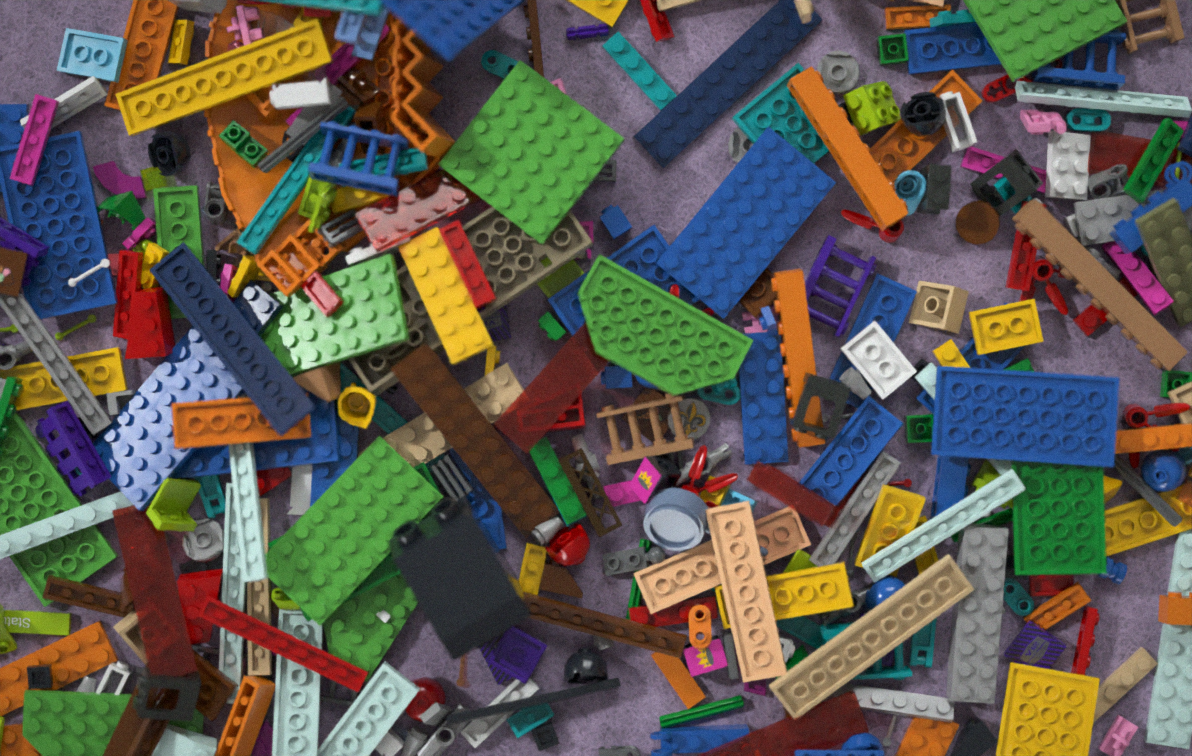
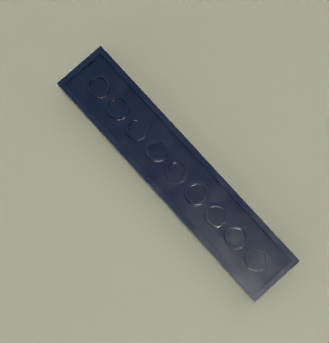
M779 0L648 122L634 138L664 169L823 19L814 11L811 13V21L802 24L794 0Z
M184 242L150 269V272L281 437L316 409V406L187 244Z

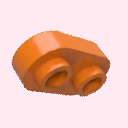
M696 605L689 612V639L691 645L698 650L708 648L712 642L711 613L704 605ZM699 612L704 614L701 619L696 617V614ZM698 634H703L704 639L698 640L696 639V636Z

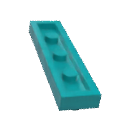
M619 31L602 45L603 49L660 111L677 96Z
M418 147L400 151L394 176L427 170V154L421 152ZM390 153L376 156L372 170L373 175H385ZM366 158L352 161L350 169L357 172L363 171Z

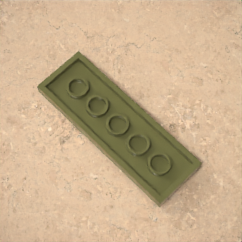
M1172 198L1134 221L1157 278L1174 301L1169 307L1175 322L1179 327H1183L1192 321V236L1178 200Z

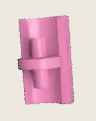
M243 5L236 6L238 18H231L232 26L227 28V32L234 33L236 40H241L243 37L244 46L264 39L265 33L263 28L252 29L251 21L261 19L259 8Z
M1118 715L1098 746V749L1109 756H1121L1125 748L1130 745V740L1139 727Z

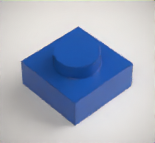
M770 307L761 308L762 317L759 318L762 330H767L769 337L778 335L776 322Z

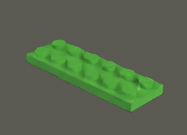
M199 186L154 188L157 245L171 253L184 242L205 267ZM168 294L171 319L187 318Z

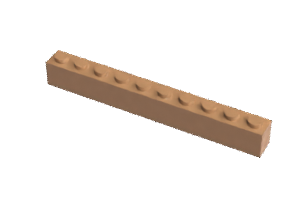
M1029 200L1012 218L1016 223L1015 228L1023 235L1027 234L1031 238L1030 243L1036 249H1042L1047 254L1045 258L1051 264H1057L1062 269L1060 273L1066 279H1072L1077 284L1075 288L1081 294H1087L1092 299L1090 303L1096 309H1102L1107 314L1105 318L1111 324H1117L1122 329L1120 333L1126 339H1132L1137 344L1135 348L1141 354H1147L1151 358L1150 363L1155 368L1170 371L1188 352L1037 200Z

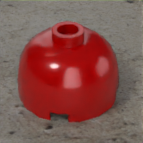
M574 523L575 527L570 529L567 526L562 528L550 540L549 548L545 547L549 556L556 563L563 566H571L574 564L579 565L585 560L590 548V539L581 524Z
M427 677L412 681L420 689L404 709L408 716L420 722H423L420 718L421 715L434 703L443 705L446 703L445 691L441 684Z

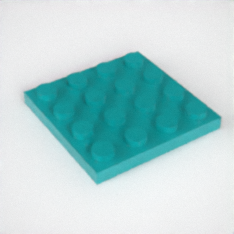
M798 62L734 115L732 120L752 144L756 142L769 126L814 164L829 150L787 87L791 78L804 71V68Z

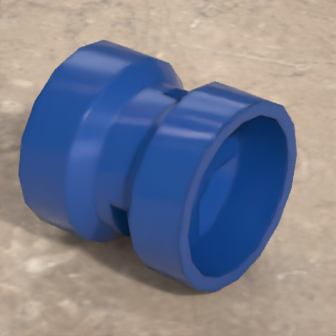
M1106 557L1107 574H1097V576L1104 579L1109 578L1111 582L1119 585L1126 576L1127 565L1121 562L1114 563L1113 559Z

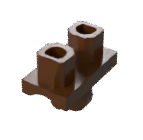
M355 67L351 68L346 75L337 78L338 83L363 105L367 102H375V97L380 94V88L366 77L365 72Z

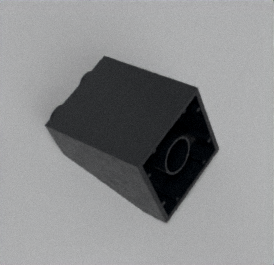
M466 495L457 501L454 498L440 501L432 509L431 516L419 523L411 520L401 524L393 532V538L389 540L393 559L438 639L453 661L532 616L517 575Z

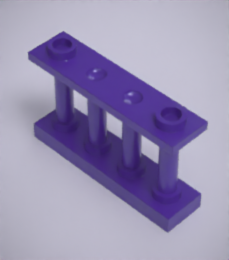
M828 235L807 276L805 290L807 301L810 295H816L845 309L840 321L810 308L809 304H807L809 317L835 328L832 336L839 337L840 334H845L849 323L846 321L867 276H872L877 264L874 263L876 259L874 256H870L866 262L837 248V245L834 244L836 238ZM828 256H835L863 269L859 280H853L828 268V265L825 264ZM826 276L854 289L849 301L819 288V285L816 284L818 277Z

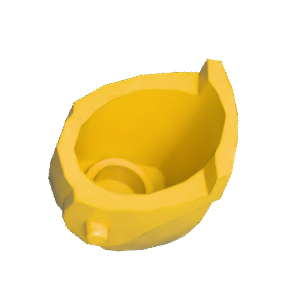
M352 382L350 386L345 387L338 398V414L342 420L351 425L367 428L375 411L376 396L364 387L356 386V383Z

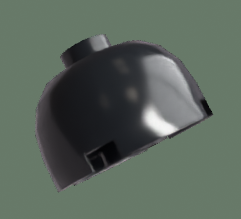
M921 92L912 95L911 100L907 104L904 102L900 110L904 126L909 132L917 136L933 135L941 129L946 119L943 99L936 97V94L932 92Z
M164 131L152 135V143L148 144V156L154 168L158 167L161 171L159 174L167 177L182 172L188 166L191 159V149L186 139L179 133Z
M590 648L578 649V653L572 654L564 665L565 682L568 680V683L588 684L587 681L595 679L598 682L607 680L608 670L606 662L598 653L591 652Z

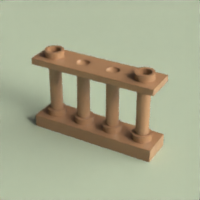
M1115 0L1127 19L1126 24L1121 26L1122 32L1126 33V39L1122 42L1124 50L1127 49L1128 54L1138 50L1137 44L1161 38L1169 39L1171 44L1185 38L1175 0H1159L1160 5L1158 8L1129 15L1126 2L1133 0ZM1159 16L1164 18L1165 26L1163 29L1137 36L1134 35L1131 23Z
M667 393L665 394L666 398L618 408H615L614 405L601 407L602 411H599L596 415L597 418L606 417L612 444L611 453L606 456L607 464L611 465L645 458L646 456H655L693 448L695 446L694 436L688 437L685 434L678 401H683L685 395L672 396ZM669 403L676 436L674 437L675 440L666 442V438H663L657 406ZM648 408L655 438L653 445L645 446V443H642L635 410ZM627 412L634 443L632 449L624 450L621 447L614 417L615 414Z

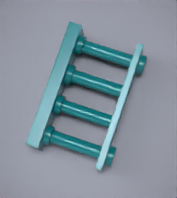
M855 622L832 623L827 626L820 624V633L823 639L830 641ZM903 642L894 648L895 666L882 667L881 657L873 663V667L866 668L851 680L877 678L903 680L906 677H912V671L909 666H904Z

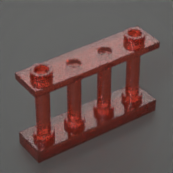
M757 461L746 479L821 527L826 525L831 528L842 511L835 504L768 463L764 465Z

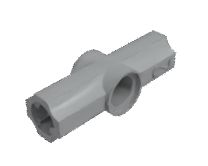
M460 703L451 714L470 709ZM445 720L417 752V755L440 756L453 743L454 739L469 721L448 726L447 720ZM444 729L450 731L451 738H442L440 731Z

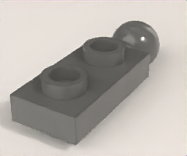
M646 546L602 554L605 574L609 576L645 569L649 567L648 561L654 564L661 563L665 559V551L661 547H653L647 553Z

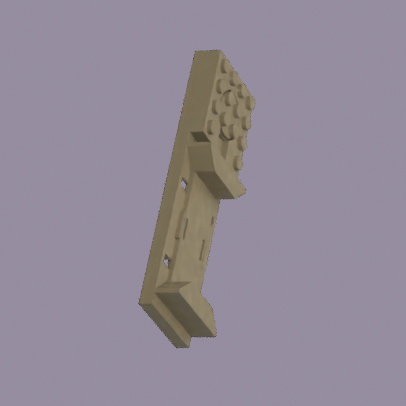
M493 207L462 226L497 299L485 305L486 309L479 313L481 319L484 320L574 258L583 260L587 258L585 251L594 246V244L571 210L543 245ZM549 257L553 264L545 268L541 261ZM407 265L397 270L409 339L349 358L368 390L375 396L399 381L391 371V368L423 343L427 342L436 355L446 350Z

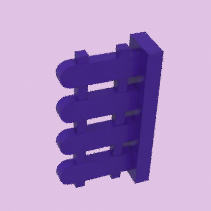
M0 217V246L28 253L22 289L31 282L28 277L33 266H38L40 262L37 260V257L47 255L50 247Z
M68 401L48 409L49 417L47 419L40 418L37 420L38 425L35 428V432L40 438L46 437L49 442L46 446V451L51 457L57 456L60 461L57 465V470L62 476L68 475L71 481L68 486L74 495L79 494L81 497L86 494L85 489L90 486L92 489L111 478L109 471ZM57 429L60 436L55 439L52 432ZM68 448L71 455L66 458L63 451ZM79 467L82 474L77 477L74 470Z

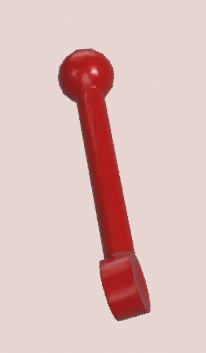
M904 479L903 481L888 482L887 485L910 487L912 481Z

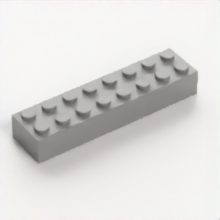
M970 523L959 530L956 564L974 590L955 603L952 609L946 696L950 701L995 704L1009 529L1001 525Z

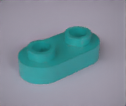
M495 50L486 51L481 58L482 67L487 72L502 79L508 76V68L511 66L515 67L518 63L517 60ZM494 57L496 62L489 64L488 59Z
M1076 108L1067 114L1065 122L1072 131L1102 132L1110 126L1111 116L1103 109ZM1074 117H1078L1080 119L1079 124H1075L1073 122ZM1095 118L1101 119V125L1095 123Z
M711 385L712 391L709 394L704 392V388L697 389V393L702 399L725 405L737 403L741 396L740 389L737 386L732 388L728 386L723 388V391L716 393L713 385ZM727 390H731L733 392L732 398H727L725 396V392Z
M1005 577L1003 600L1016 614L1020 616L1029 615L1034 609L1033 599L1015 579ZM1008 585H1012L1011 592L1006 591ZM1025 601L1027 606L1021 609L1020 604Z

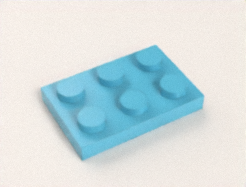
M66 28L57 71L89 78L94 75L96 79L118 83L128 40L121 37Z

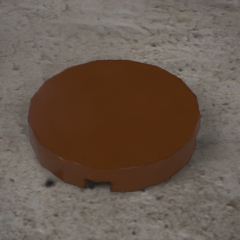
M981 200L971 201L964 205L958 212L955 221L959 235L965 241L972 244H985L992 240L998 233L1001 224L1000 215L990 203Z

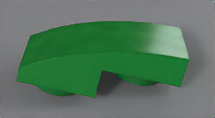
M234 120L219 135V138L253 168L269 153L267 148L252 138L250 133Z

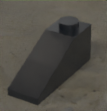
M978 717L975 720L971 718L964 723V729L961 730L950 756H981L996 744L998 740Z

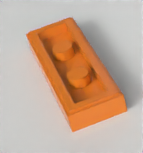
M944 4L943 7L933 5L885 8L886 30L930 28V18L937 17L938 12L951 11V4Z
M1076 582L1034 609L1029 615L1023 616V619L1026 623L1031 620L1044 630H1047L1092 600L1080 583Z
M659 652L651 654V657L688 709L706 697L680 658Z

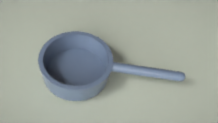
M680 488L661 489L653 493L650 501L646 503L643 522L644 530L655 544L671 551L691 549L702 540L704 533L710 534L705 511L708 507L700 497L690 491ZM760 546L761 555L767 556L768 550Z

